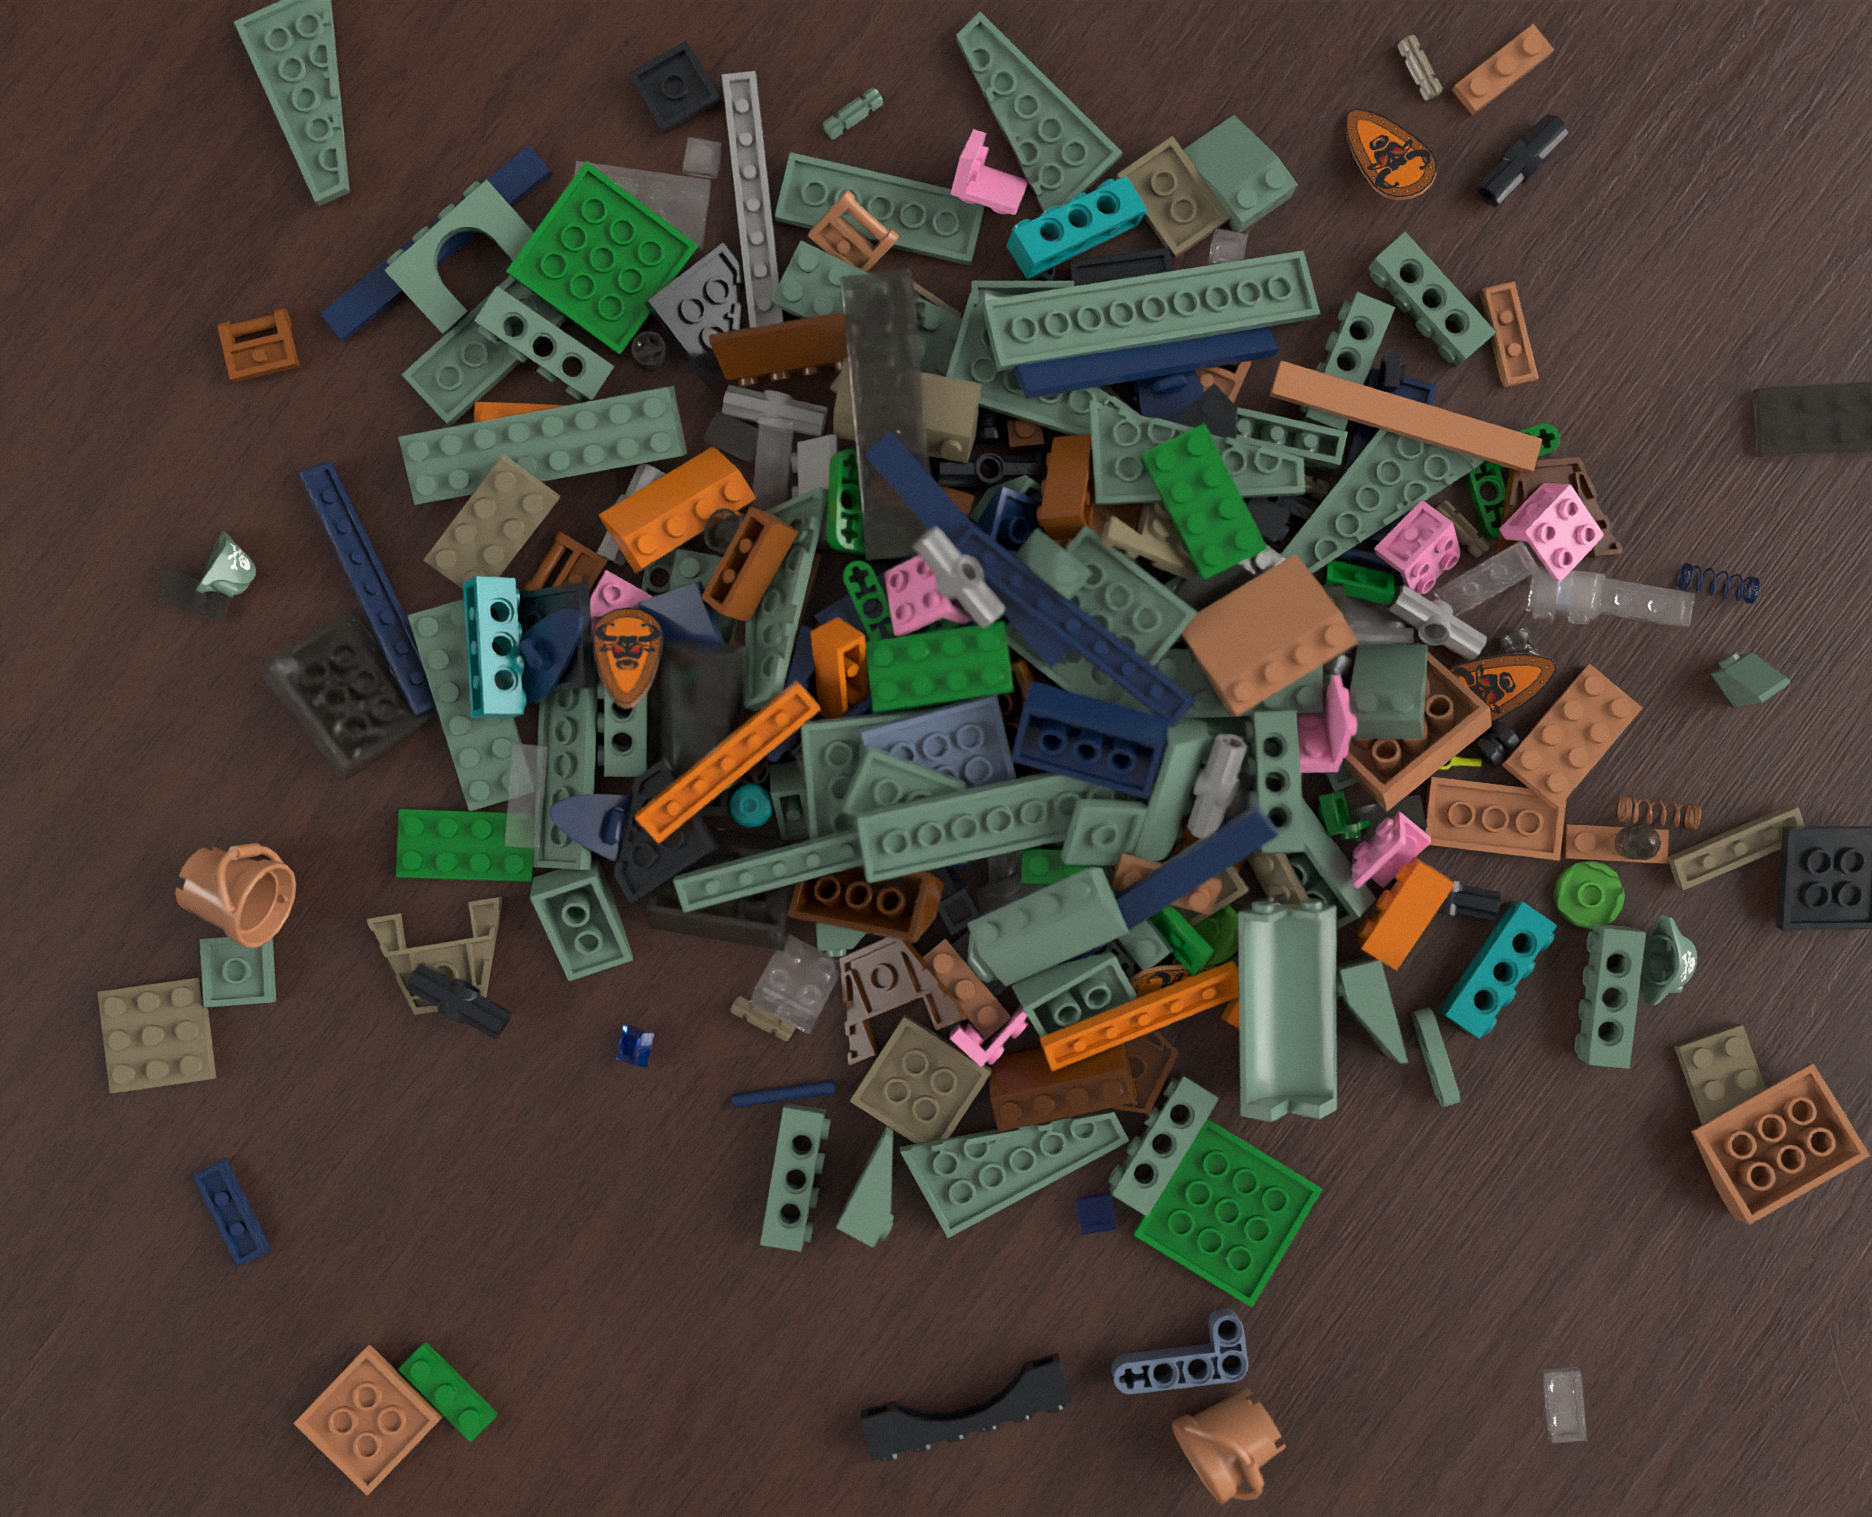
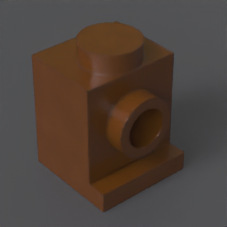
M1012 417L1013 420L1005 421L1008 455L1032 453L1035 448H1043L1042 426Z

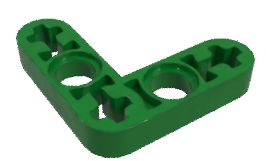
M1540 424L1518 431L1534 437H1539L1540 434L1542 437L1548 436L1549 443L1545 445V449L1541 444L1538 458L1555 451L1560 442L1557 429L1549 424ZM1485 461L1481 464L1482 472L1485 474L1490 471L1491 476H1485L1476 481L1475 476L1481 474L1479 466L1464 476L1484 535L1489 539L1498 540L1499 529L1492 528L1491 522L1495 521L1496 518L1494 511L1486 513L1485 508H1491L1500 503L1501 508L1495 510L1498 520H1501L1506 487L1500 470L1508 467ZM1483 483H1490L1495 486L1497 495L1493 501H1487L1481 497L1480 487Z
M846 449L834 454L829 463L827 540L830 546L841 552L893 560H902L915 553L916 550L912 546L917 542L918 536L912 529L863 520L865 464L861 454L853 449ZM843 461H845L847 465L851 466V471H849L847 467L843 466ZM842 480H845V483H846V482H851V483H850V484H842ZM842 491L847 492L851 497L852 503L849 510L845 509L840 502ZM850 516V520H847V518L841 519V517ZM842 529L844 533L848 534V540H846V537L841 536ZM871 530L875 531L879 537V545L876 549L868 542V534ZM900 539L901 542L905 543V549L902 545H890L891 541Z
M854 561L847 565L844 570V583L870 640H882L879 628L872 632L870 625L881 624L888 617H890L892 622L888 601L872 567L864 561ZM859 568L861 572L868 571L869 576L865 578V583L869 590L876 586L877 592L868 593L860 600H857L856 594L863 592L857 582H850V578L854 576L853 570ZM870 599H878L883 604V613L878 618L872 619L864 614V605ZM943 618L939 620L943 625L942 628L936 630L935 622H932L927 633L950 630L961 623ZM886 624L885 627L888 633L894 635L893 624ZM910 632V633H908V634H906V635H904V636H911V635H914V634H913L912 632Z

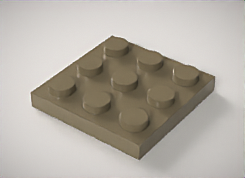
M202 977L97 992L110 1094L216 1078L208 1007H203Z
M905 1014L851 1097L850 1102L915 1144L946 1139L950 1137L990 1076L992 1069L985 1064L980 1067L963 1050Z

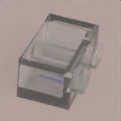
M1534 566L1531 571L1526 612H1533V617L1538 619L1552 620L1554 615L1567 616L1568 621L1572 623L1589 624L1590 619L1596 620L1599 616L1605 574L1571 570L1562 581H1556L1552 578L1546 567Z

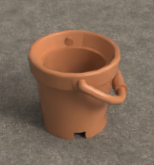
M259 843L232 846L228 852L211 846L213 850L206 848L197 850L181 869L179 877L186 879L184 890L176 888L175 895L178 905L184 910L224 930L225 934L232 941L242 947L257 948L267 943L279 932L293 906L296 892L294 872L288 865L284 864L277 853L266 846H261ZM262 854L270 860L262 859L260 861H257L254 859H250V857H255Z
M1247 1387L1192 1417L1186 1414L1171 1423L1173 1433L1189 1462L1206 1488L1221 1505L1225 1504L1230 1498L1242 1500L1257 1499L1263 1492L1262 1486L1264 1485L1259 1468L1286 1448L1284 1443L1278 1441L1274 1443L1281 1438V1435L1262 1404L1258 1401L1253 1405L1250 1399L1246 1400L1247 1397L1253 1394ZM1248 1479L1250 1486L1253 1488L1250 1491L1237 1490L1236 1487Z

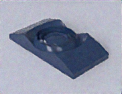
M801 625L785 689L797 680L811 696L814 682L816 681L810 633L812 630L808 626ZM800 727L772 749L767 760L782 764L801 739Z

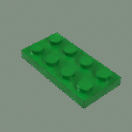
M1205 423L1141 454L1140 458L1202 581L1268 549Z
M1004 622L991 623L985 628L977 625L865 642L873 712L875 713L1014 693Z
M399 809L396 877L533 882L535 877V867H533L535 814Z

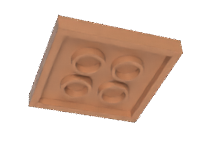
M368 1345L293 1424L368 1496L438 1423L443 1415L371 1345Z

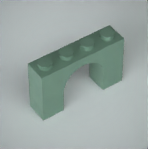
M487 179L482 184L476 181L470 185L463 193L465 199L456 207L452 203L444 208L437 216L440 221L431 229L428 226L422 228L412 238L415 243L404 252L403 249H399L387 260L390 266L385 269L386 273L443 335L447 334L469 314L445 287L439 276L437 261L444 243L458 233L467 231L482 233L494 240L506 255L514 261L534 233Z

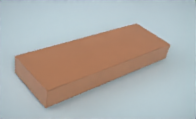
M1515 281L1481 289L1479 295L1485 319L1496 331L1490 339L1502 388L1536 381L1539 377Z

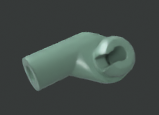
M970 934L967 955L968 966L981 981L986 983L997 981L999 978L980 957Z

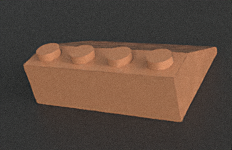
M1296 554L1198 612L1180 634L1229 716L1240 715L1358 643L1339 609Z
M1428 652L1423 739H1352L1351 736L1348 744V755L1346 758H1343L1341 763L1362 788L1386 811H1389L1492 726L1490 707Z
M1813 1063L1806 1065L1691 1131L1716 1190L1734 1220L1749 1225L1870 1156Z

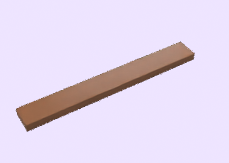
M1280 361L1269 395L1528 474L1534 472L1542 439L1284 361Z

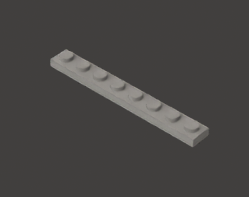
M756 72L723 74L722 81L750 328L784 322L783 310L771 303V299L780 282Z

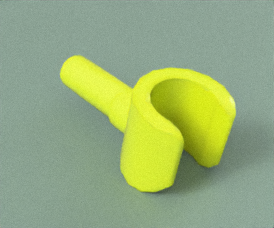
M1454 756L1447 766H1442L1439 770H1447L1451 766L1481 767L1482 760L1479 758Z

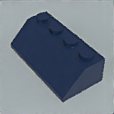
M1032 681L1024 704L1011 761L1148 799L1164 748L1170 719Z

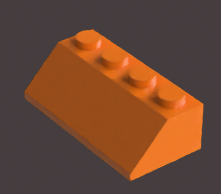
M713 446L598 516L635 574L748 506L756 497L739 469Z

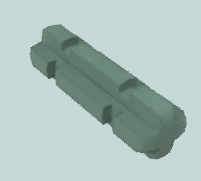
M870 88L863 93L864 97L862 99L858 97L839 110L836 117L832 115L823 122V129L831 139L840 136L844 128L848 130L868 116L869 110L875 111L882 106L883 98L875 88Z

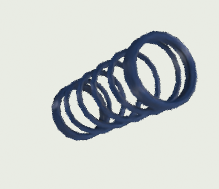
M1688 563L1681 566L1677 576V587L1681 590H1687L1692 582L1693 569L1698 568L1700 570V578L1696 585V592L1698 593L1702 587L1703 575L1711 570L1714 575L1709 590L1711 596L1716 588L1717 577L1724 573L1727 576V583L1723 590V598H1726L1729 593L1732 578L1738 576L1740 577L1741 585L1736 594L1737 601L1742 597L1744 583L1750 579L1746 584L1743 595L1744 601L1750 604L1757 599L1760 592V580L1757 577L1749 576L1743 580L1741 575L1737 573L1729 578L1726 571H1721L1716 575L1712 568H1708L1702 573L1700 566H1692ZM1687 569V574H1686V576H1685V578H1684L1683 585H1682L1683 575H1684L1685 570ZM1752 585H1753V590H1752L1751 596H1750V598H1749L1750 590H1751V587H1752Z

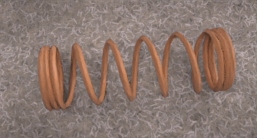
M1626 795L1620 798L1617 815L1620 822H1627L1631 817V799L1634 800L1636 806L1633 813L1634 823L1638 820V806L1643 800H1646L1649 804L1646 818L1648 825L1651 824L1652 807L1656 802H1660L1663 807L1660 817V825L1662 827L1665 825L1666 808L1670 803L1674 804L1677 810L1674 817L1675 828L1679 826V811L1684 805L1688 806L1685 813V827L1687 830H1696L1701 820V809L1698 804L1689 805L1688 803H1683L1678 808L1674 801H1670L1664 806L1660 799L1655 800L1651 804L1647 798H1642L1637 803L1633 796ZM1694 808H1695V814H1696V815H1695V822H1694V815H1693V810H1694Z

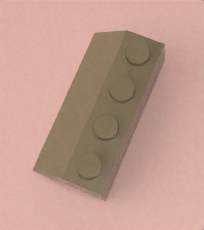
M845 357L834 408L833 435H837V438L876 445L891 431L909 452L968 463L976 437L981 384Z

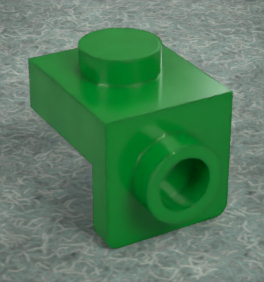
M1343 790L1319 796L1318 812L1321 820L1326 824L1328 836L1340 834L1342 840L1362 836L1361 829L1371 826L1369 819L1351 823Z

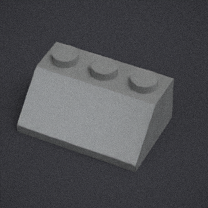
M826 435L798 442V453L791 454L792 473H798V486H792V499L819 486L828 490L830 459L834 454L840 452L837 435ZM828 499L816 549H833L827 540Z

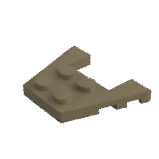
M1163 502L1143 504L1137 531H1134L1114 516L1104 523L1099 542L1101 546L1111 549L1114 545L1125 549L1124 555L1134 559L1141 555L1153 560L1152 566L1188 579L1196 572L1197 569Z
M502 897L468 902L473 938L407 948L401 913L367 919L371 931H374L381 944L379 947L382 953L388 958L396 974L395 978L414 1015L437 1012V1006L405 989L412 972L422 962L452 979L458 978L472 984L481 991L480 995L487 997Z

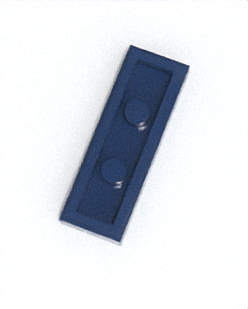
M227 1158L192 1175L237 1268L272 1250Z

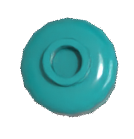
M742 785L730 797V814L735 822L743 827H761L769 822L774 814L775 808L771 793L761 785Z

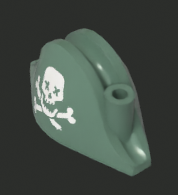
M224 530L216 541L203 578L196 590L200 592H220L233 598L234 595L241 594L247 589L256 576V568L250 557Z
M1664 915L1659 916L1644 946L1641 979L1644 1001L1650 1005L1659 1004L1669 993H1680L1683 986L1693 976L1697 965L1695 945L1679 932L1673 918Z

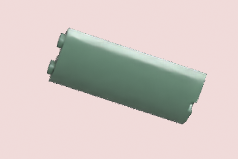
M1303 899L1301 904L1273 905L1272 902L1267 901L1253 902L1251 909L1238 912L1241 1116L1267 1122H1273L1287 1113L1321 1119L1337 1110L1336 906L1322 905V900Z

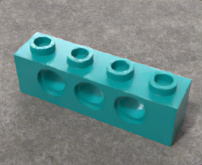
M1127 176L1116 181L1109 179L1089 194L1085 192L1077 194L1068 204L1058 208L1055 205L1045 210L1040 217L1032 221L1029 219L1020 221L1012 228V233L1006 246L1026 279H1029L1137 227L1147 208ZM1099 209L1105 210L1108 214L1102 213ZM1070 222H1074L1080 227H1075ZM1042 235L1049 237L1052 241L1045 240Z
M475 576L463 583L471 719H511L524 714L523 709L526 706V693L522 689L521 678L524 672V660L520 656L519 641L522 638V626L518 622L517 608L520 604V593L516 588L515 578ZM490 608L497 611L499 615L498 621L492 618ZM493 641L500 646V656L493 651ZM495 675L499 676L503 682L502 690L495 685Z
M1512 901L1437 1013L1473 1037L1480 1039L1482 1035L1489 1034L1497 1022L1495 1016L1501 1007L1508 1006L1515 997L1516 990L1514 988L1520 979L1528 977L1534 969L1535 962L1533 960L1539 951L1547 949L1553 941L1555 935L1552 932L1557 925L1526 903ZM1521 934L1524 937L1525 944L1522 950L1516 952L1512 942L1516 935ZM1502 962L1505 965L1506 972L1503 978L1496 980L1493 975V969L1497 963ZM1483 990L1486 993L1487 1000L1484 1006L1477 1008L1474 1004V996L1477 992Z

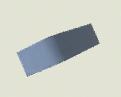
M1221 1307L1215 1309L1208 1320L1209 1344L1126 1353L1117 1356L1111 1364V1373L1116 1387L1125 1394H1138L1241 1380L1248 1371V1358L1244 1328L1240 1319L1233 1310ZM1222 1321H1233L1234 1327L1229 1333L1222 1334L1218 1332V1326ZM1229 1355L1238 1356V1362L1234 1367L1225 1368L1222 1366L1225 1357ZM1201 1359L1204 1361V1366L1200 1371L1191 1372L1188 1370V1365L1192 1360ZM1167 1363L1170 1365V1370L1166 1375L1157 1376L1153 1374L1154 1368L1158 1364ZM1141 1366H1145L1147 1378L1143 1377L1142 1373L1144 1372ZM1127 1368L1132 1370L1130 1379H1124L1123 1376Z

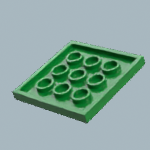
M586 161L506 272L618 356H621L651 314V311L644 303L678 277L699 245Z
M1207 1118L1148 1216H1142L1133 1234L1252 1308L1323 1189Z

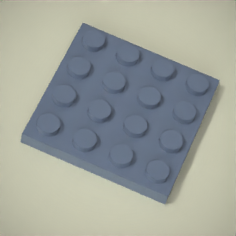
M997 696L964 700L859 729L864 751L867 745L958 778L966 784L963 790L1016 779Z

